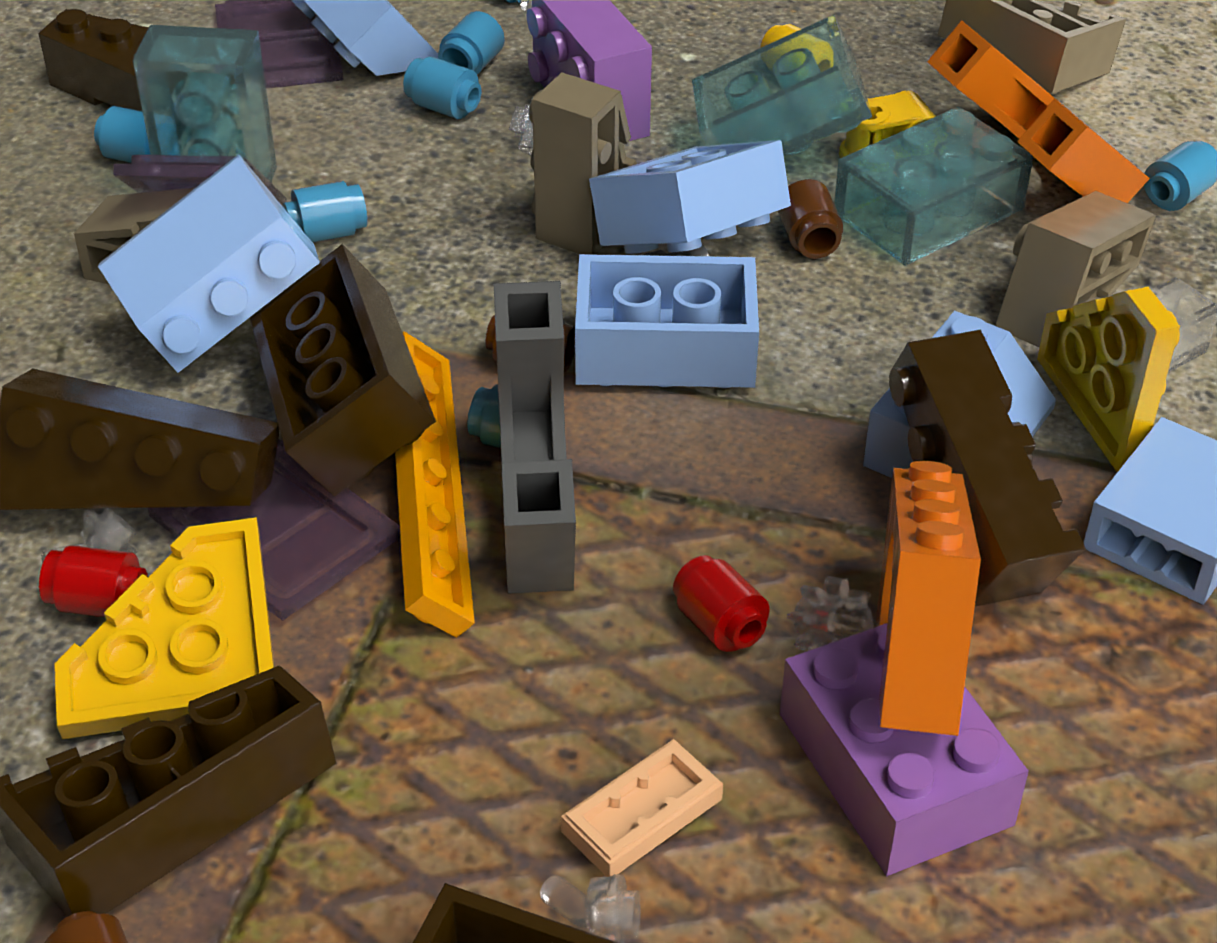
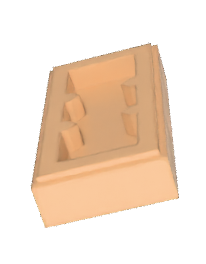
M673 739L561 816V832L611 880L720 802L723 796V783Z

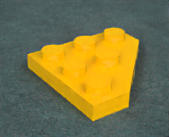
M1149 287L1123 291L1110 297L1092 300L1068 309L1047 313L1037 357L1039 363L1116 472L1120 470L1153 428L1161 396L1166 390V377L1173 351L1179 342L1180 325L1176 317L1165 308Z
M257 517L189 526L170 545L172 553L149 577L142 574L104 612L106 621L81 646L74 643L54 663L57 728L62 739L122 731L121 728L148 717L151 722L160 720L171 721L188 714L189 701L274 668Z

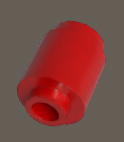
M69 545L63 551L51 550L46 555L40 571L39 592L42 601L46 604H54L59 612L105 618L104 612L142 574L148 577V573L145 568L140 567L135 553Z
M702 555L687 562L676 575L673 583V592L677 597L678 608L718 649L725 652L736 651L752 646L762 637L769 618V603L728 562Z

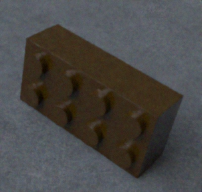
M343 244L324 257L318 265L250 317L285 451L334 497L354 482H359L366 478L373 471L374 467L404 445H409L416 441L428 427L436 422L386 289Z

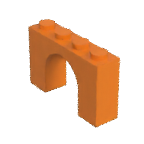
M960 21L927 61L953 86L1019 138L1017 142L1082 197L1098 191L1128 203L1150 179L964 21Z
M915 461L910 463L909 469L893 468L876 617V627L887 623L879 694L881 728L958 736L981 558L963 474L952 473V468L943 463Z

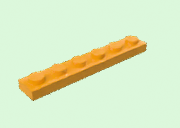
M403 331V336L436 420L416 441L409 445H404L395 452L405 610L413 614L421 622L432 624L457 638L474 625L475 620L450 362L446 357Z

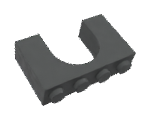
M561 282L493 283L508 594L574 590L576 516L572 459H567L564 329Z

